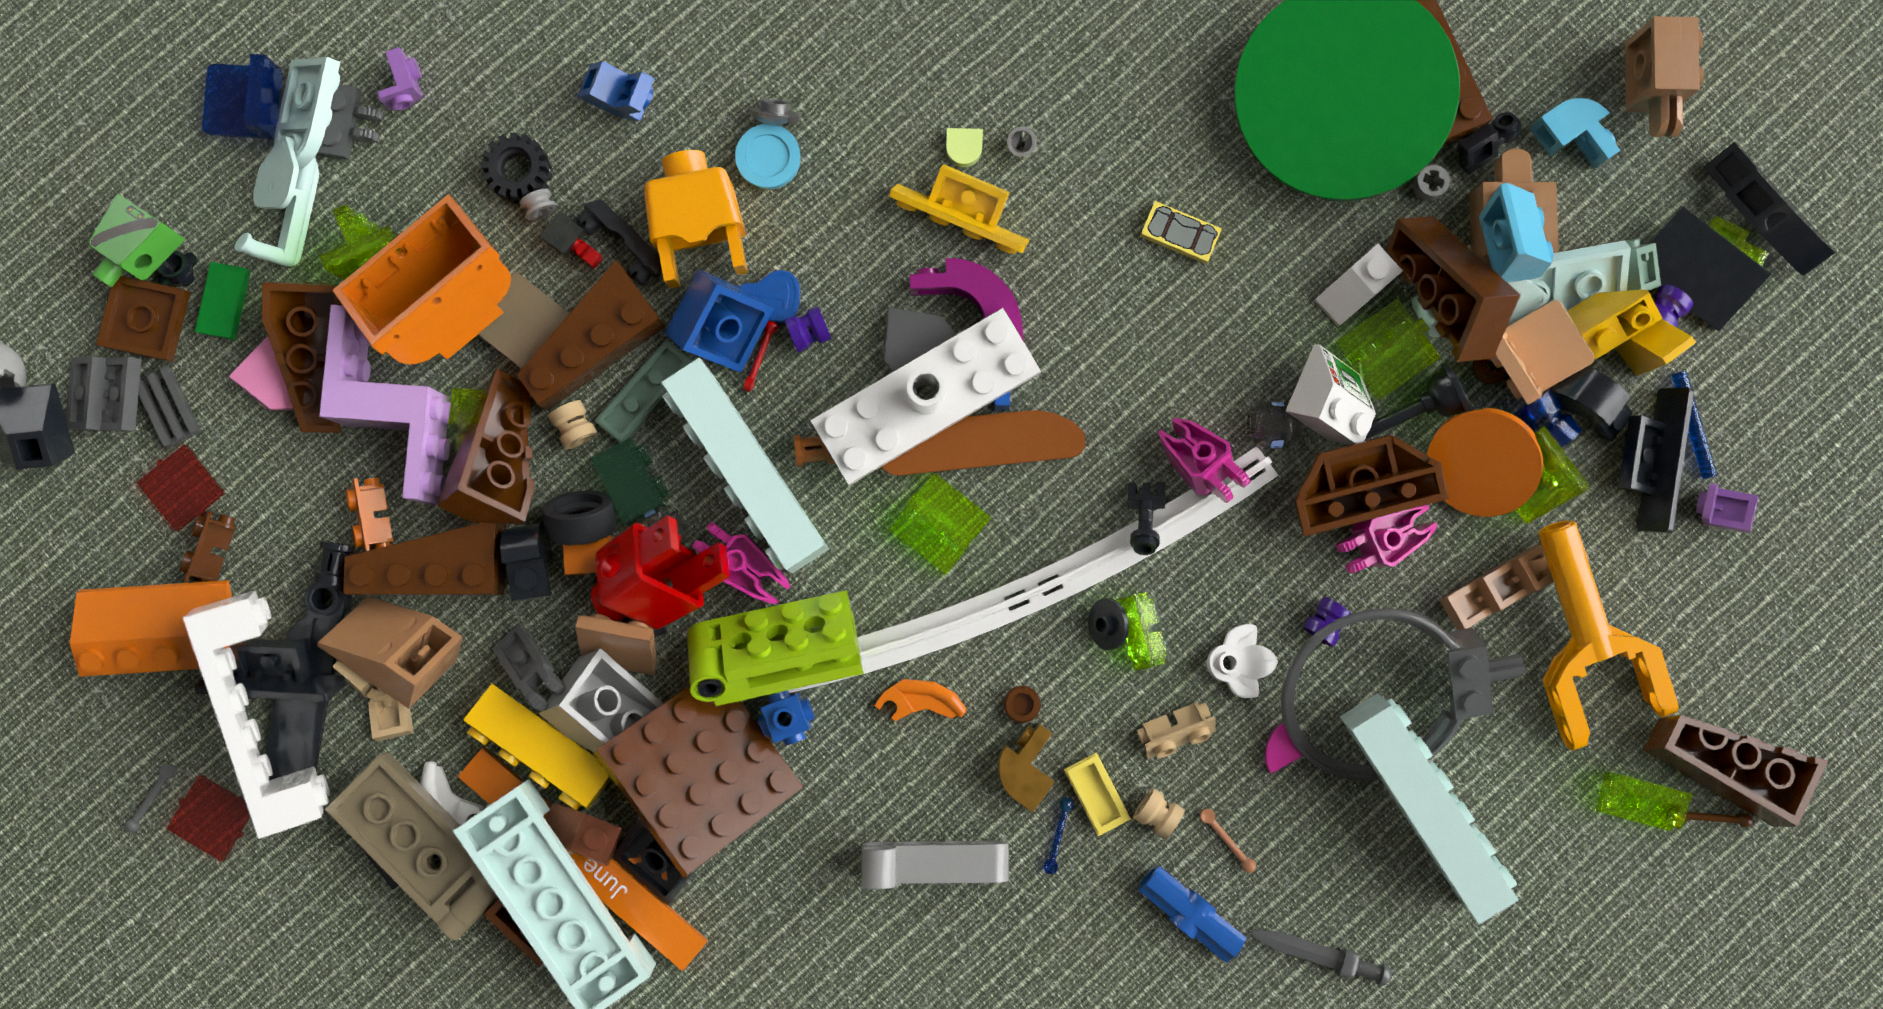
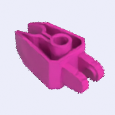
M1173 418L1171 421L1174 432L1181 439H1175L1162 430L1158 432L1163 450L1170 463L1195 494H1208L1211 491L1223 502L1228 503L1234 498V495L1230 488L1222 483L1227 476L1243 488L1251 483L1245 471L1234 463L1230 443L1197 423L1186 419Z
M1429 505L1353 524L1351 530L1353 535L1335 545L1340 553L1351 551L1358 546L1362 556L1349 561L1345 565L1347 573H1356L1369 566L1394 567L1427 542L1438 526L1436 522L1424 523L1415 528L1411 527L1414 526L1416 517L1430 509Z
M710 521L706 526L709 533L727 544L730 577L723 582L756 599L779 604L780 601L763 588V579L761 578L770 576L786 589H790L791 585L784 573L775 567L768 555L748 535L742 534L732 537ZM697 539L692 545L700 553L710 547L705 542Z

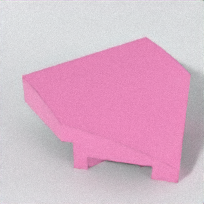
M266 337L233 371L229 378L237 385H240L265 409L270 411L294 410L269 337Z

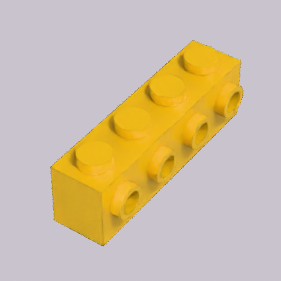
M492 683L463 719L471 727L467 734L484 746L489 740L501 748L497 754L515 768L519 762L532 770L528 775L530 779L545 789L549 784H552L562 791L558 798L576 811L580 805L589 810L612 779L595 756L567 738L560 731Z

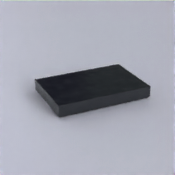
M1680 206L1647 243H1656L1661 286L1668 284L1685 292L1693 301V307L1690 311L1718 332L1771 275L1770 272L1683 206Z

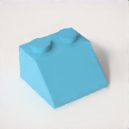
M1509 183L1500 184L1479 215L1491 267L1507 283L1540 278L1553 261V248L1551 243L1546 241L1543 231V210L1541 207H1537L1533 193Z

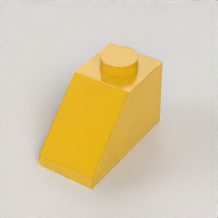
M1661 319L1615 347V349L1634 374L1638 376L1667 365L1694 345L1696 341L1689 334Z

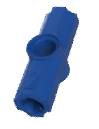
M1156 865L1143 878L1138 891L1168 915L1167 918L1192 939L1197 938L1221 960L1228 963L1243 948L1247 938L1215 912L1217 909L1193 889L1190 888L1188 890L1164 868Z

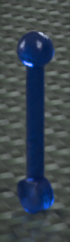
M1069 797L1062 798L1059 802L1061 813L1050 856L1043 863V868L1048 874H1053L1058 870L1056 861L1068 812L1074 807L1073 800Z

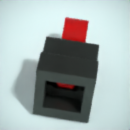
M561 210L540 235L542 240L554 250H558L565 257L573 251L593 269L603 260L600 253L581 240L586 234L584 230Z

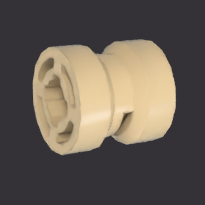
M581 400L562 405L548 415L552 426L558 428L561 433L560 441L565 450L578 447L590 441L598 434L594 424L587 421L585 417L586 409Z
M1153 787L1138 805L1133 818L1142 825H1153L1154 833L1165 840L1179 824L1185 809L1176 803L1167 804V801L1164 800V795Z

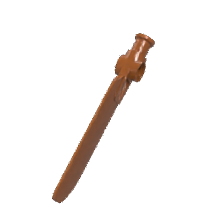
M1039 410L967 416L880 468L890 475L901 476L1073 458L1080 455L1085 448V435L1083 430L1074 422L1056 413ZM799 434L794 435L797 468L803 467L804 463L826 461L828 465L836 464L820 436L801 438Z

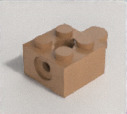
M1654 16L1625 42V111L1649 112V135L1651 137H1663V135L1668 138L1677 137L1683 128V102L1700 90L1704 72L1703 68L1699 66V51L1703 44V34L1699 31V17Z
M1510 149L1497 158L1494 163V182H1482L1469 194L1471 251L1486 264L1491 263L1479 215L1498 186L1503 183L1512 184L1534 194L1537 207H1541L1544 213L1543 231L1545 239L1551 243L1553 253L1559 252L1556 182H1533L1531 155L1523 149Z

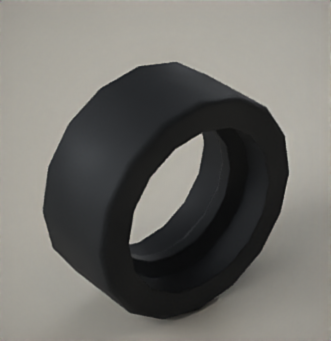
M585 490L565 493L546 502L541 510L545 534L548 540L561 545H583L596 542L614 532L617 525L613 499L609 494L601 491Z

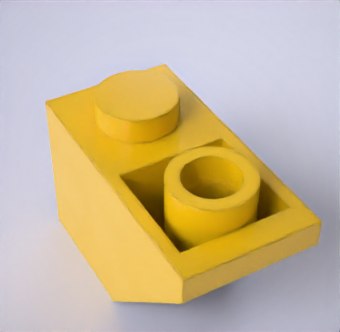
M1646 289L1595 293L1567 310L1580 334L1594 353L1595 360L1663 319L1650 293Z

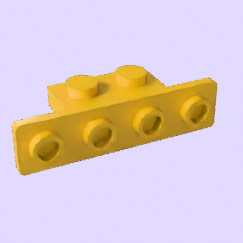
M945 164L940 168L930 197L901 184H897L890 191L889 197L896 199V204L899 207L913 212L917 209L930 214L929 218L932 221L941 225L949 226L950 223L963 228L962 232L971 238L982 240L985 237L996 242L995 246L1006 253L1015 254L1016 251L1023 253L1029 243V239L997 226L1010 192Z

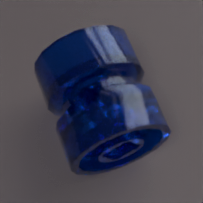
M1550 389L1544 391L1542 397L1529 405L1526 403L1512 414L1532 429L1539 443L1543 459L1564 447L1582 432L1570 414H1562L1560 412L1563 405ZM1544 416L1551 420L1542 427L1537 423Z

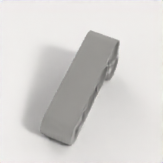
M1005 841L864 843L861 848V887L866 889H889L896 887V884L1000 883L1009 881V842Z

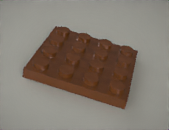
M690 686L594 752V755L683 878L803 788L801 782L768 737L764 736L762 729L741 701L716 706L714 701L703 702L695 699L691 694Z

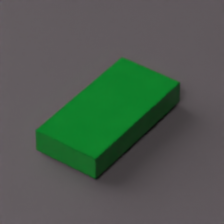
M210 262L195 329L196 333L236 341L251 273L249 269Z

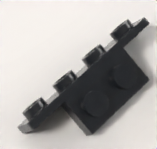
M1660 388L1657 392L1653 419L1642 415L1629 416L1628 427L1625 433L1622 466L1619 471L1618 488L1642 495L1637 523L1638 531L1651 533L1673 532L1694 390L1691 388Z
M248 639L229 645L237 666L236 670H232L236 684L242 683L244 685L248 699L274 698L279 701L308 700L312 703H323L332 699L334 694L346 684L344 676L312 674L304 641ZM203 678L194 685L196 694L209 695Z

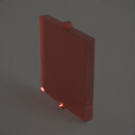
M186 444L182 445L165 460H158L157 466L137 482L177 532L199 515L205 516L206 509L226 494Z
M199 775L187 796L179 800L180 807L166 829L222 862L226 859L237 839L244 836L243 829L251 815L245 800L204 775Z

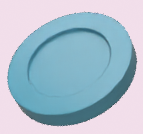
M760 124L749 129L740 138L736 147L735 160L740 174L749 184L760 189L771 190L786 185L795 177L800 167L801 153L795 137L787 129L779 125Z

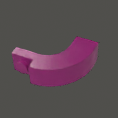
M945 258L946 273H939L937 268H922L917 270V274H910L911 296L957 295L973 303L983 319L1003 308L1023 340L1022 317L1016 299L1007 285L989 269L968 260Z

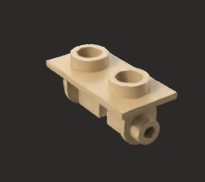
M1198 702L1173 711L1177 725L1171 726L1166 715L1143 723V728L1136 731L1141 743H1146L1144 745L1147 759L1154 756L1164 758L1176 752L1177 747L1189 742L1193 745L1199 744L1212 736L1211 733L1216 732L1215 718L1214 716L1210 717L1211 714L1206 703L1199 705Z

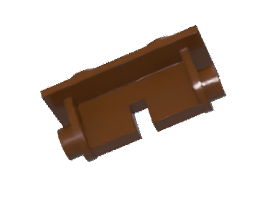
M209 510L207 517L199 515L192 534L193 537L199 538L195 552L186 550L179 570L180 572L187 573L184 580L185 583H188L190 575L198 577L196 582L218 581L225 557L212 554L211 551L213 547L228 550L233 533L237 528L234 525L236 518L220 514L219 520L212 519L213 510Z

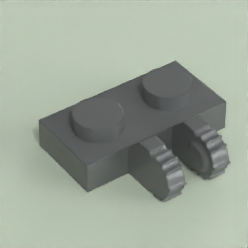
M339 84L337 90L333 93L330 107L332 118L330 124L325 129L323 141L316 156L350 160L353 141L378 143L379 133L371 129L356 128L357 119L379 122L382 121L383 112L378 109L360 106L362 90L358 87Z

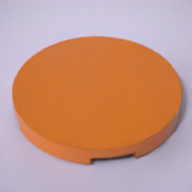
M1494 408L1467 411L1454 415L1445 421L1435 433L1427 452V456L1441 463L1449 498L1444 501L1461 512L1481 517L1504 515L1525 504L1536 491L1544 466L1542 452L1532 429L1518 417Z

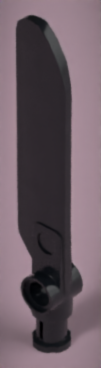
M321 541L320 547L323 549L320 570L314 573L313 584L306 590L304 595V603L308 609V614L288 630L285 640L304 641L312 674L333 675V666L336 663V658L318 647L317 643L343 620L344 612L351 605L352 595L343 594L344 557L350 556V553L355 551V546ZM327 590H330L333 595V603L330 607L325 605L324 594ZM275 699L265 752L273 775L269 776V781L315 766L317 771L329 700L323 703H312L308 700L279 701Z

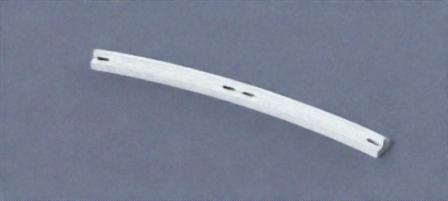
M1258 446L1234 461L1241 469L1256 461V465L1245 471L1249 478L1260 470L1264 473L1252 480L1245 488L1240 487L1227 476L1222 483L1226 484L1234 495V498L1228 503L1223 502L1211 491L1208 494H1195L1190 489L1165 504V509L1153 511V530L1160 535V544L1154 553L1201 527L1276 478L1278 474L1270 463L1272 461L1268 456L1265 457ZM1139 520L1060 561L987 593L911 621L858 637L864 674L923 656L999 628L1083 591L1145 559L1150 555L1144 556L1135 553L1130 544V535L1134 530L1138 529ZM1054 575H1058V578H1055L1040 586L1038 585L1039 582L1048 579ZM1062 584V589L1043 596V592ZM1024 589L1025 591L1024 593L1012 597L1008 600L1004 599L1005 597L1014 594L1020 590ZM1027 599L1030 602L1012 611L1008 608ZM842 678V679L833 680V681H829V682H824V683H820V684L810 685V686L801 687V688H797V689H792V690H788V691H789V693H792V692H796V691H800V690H804V689H809V688H813V687H817V686L829 684V683L836 682V681H840V680L847 679V678Z

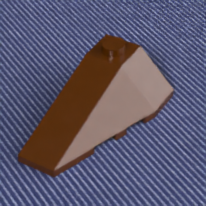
M262 282V321L271 342L301 432L340 433L341 424L320 417L331 305L342 306V303L333 292V289L340 283Z
M497 368L493 371L449 470L437 506L471 522L523 524L525 522L534 493V479L530 478L529 461L533 457L532 447H528L527 429L531 425L530 397L528 390L520 380Z

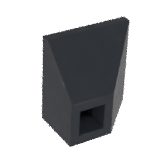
M55 383L0 389V459L2 463L16 470L48 467L75 454Z

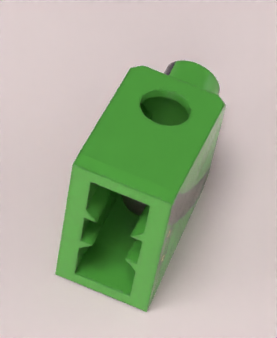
M117 194L89 240V245L105 256L92 274L111 287L114 286L125 270L140 280H145L183 243L185 238L120 194Z

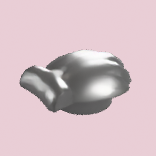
M761 99L760 107L749 108L750 114L757 121L769 125L786 123L796 125L802 114L801 112L789 111L790 103L778 99Z

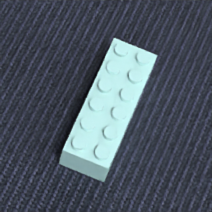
M700 357L664 380L662 384L668 391L662 395L664 400L680 419L686 418L688 423L683 425L684 430L695 445L697 444L700 449L705 447L708 454L703 458L715 476L717 475L720 479L725 477L729 485L724 487V490L734 505L738 506L740 510L745 507L750 516L744 520L756 538L759 537L760 540L765 538L770 545L765 552L775 567L781 571L786 569L794 573L829 550L710 369Z
M1377 693L1340 716V719L1460 902L1476 922L1481 924L1519 901L1511 889L1517 885L1516 881L1507 868L1501 865L1495 855H1493L1496 851L1486 836L1480 833L1474 824L1469 825L1475 821L1474 817L1453 792L1451 794L1448 793L1454 788L1445 773L1438 769L1433 761L1428 762L1427 759L1433 755L1420 736L1417 737L1413 730H1407L1406 727L1411 725V722L1400 705H1396L1392 698L1386 701Z

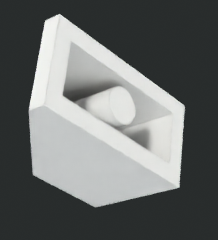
M1377 244L1314 301L1339 327L1403 270Z

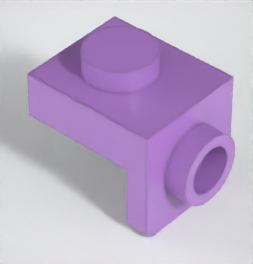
M398 47L386 51L396 86L377 92L378 99L389 110H405L412 107L414 102L423 99L418 79L422 78L420 68L414 57L409 58Z
M1710 483L1708 493L1700 492L1696 513L1702 514L1703 525L1750 534L1759 497L1758 495L1720 489L1718 484Z

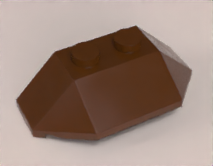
M1386 435L1318 453L1294 501L1302 535L1305 537L1449 498L1441 463L1393 435Z

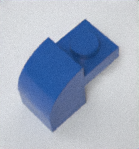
M605 61L590 64L577 97L606 112L625 119L641 121L643 113L653 97V87L651 86L655 78L642 71L627 74Z

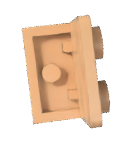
M1552 300L1507 326L1495 356L1491 360L1497 368L1503 366L1507 371L1510 379L1506 380V383L1515 398L1518 400L1523 397L1527 405L1541 398L1544 390L1591 365L1595 357L1562 303L1558 300Z

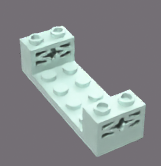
M528 779L456 828L453 832L575 1009H605L650 978L656 963L636 933L628 938L623 934L544 819L543 815L550 808L530 779Z

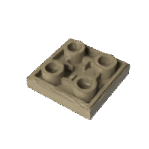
M515 271L511 276L508 292L498 303L504 313L481 331L479 335L516 365L523 368L570 313Z

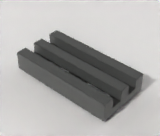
M165 366L159 369L160 372L156 374L151 373L146 376V379L140 380L139 397L163 447L171 448L202 431L172 368ZM164 380L187 426L185 431H183L160 383ZM150 387H152L153 392L163 410V413L173 431V437L150 391Z

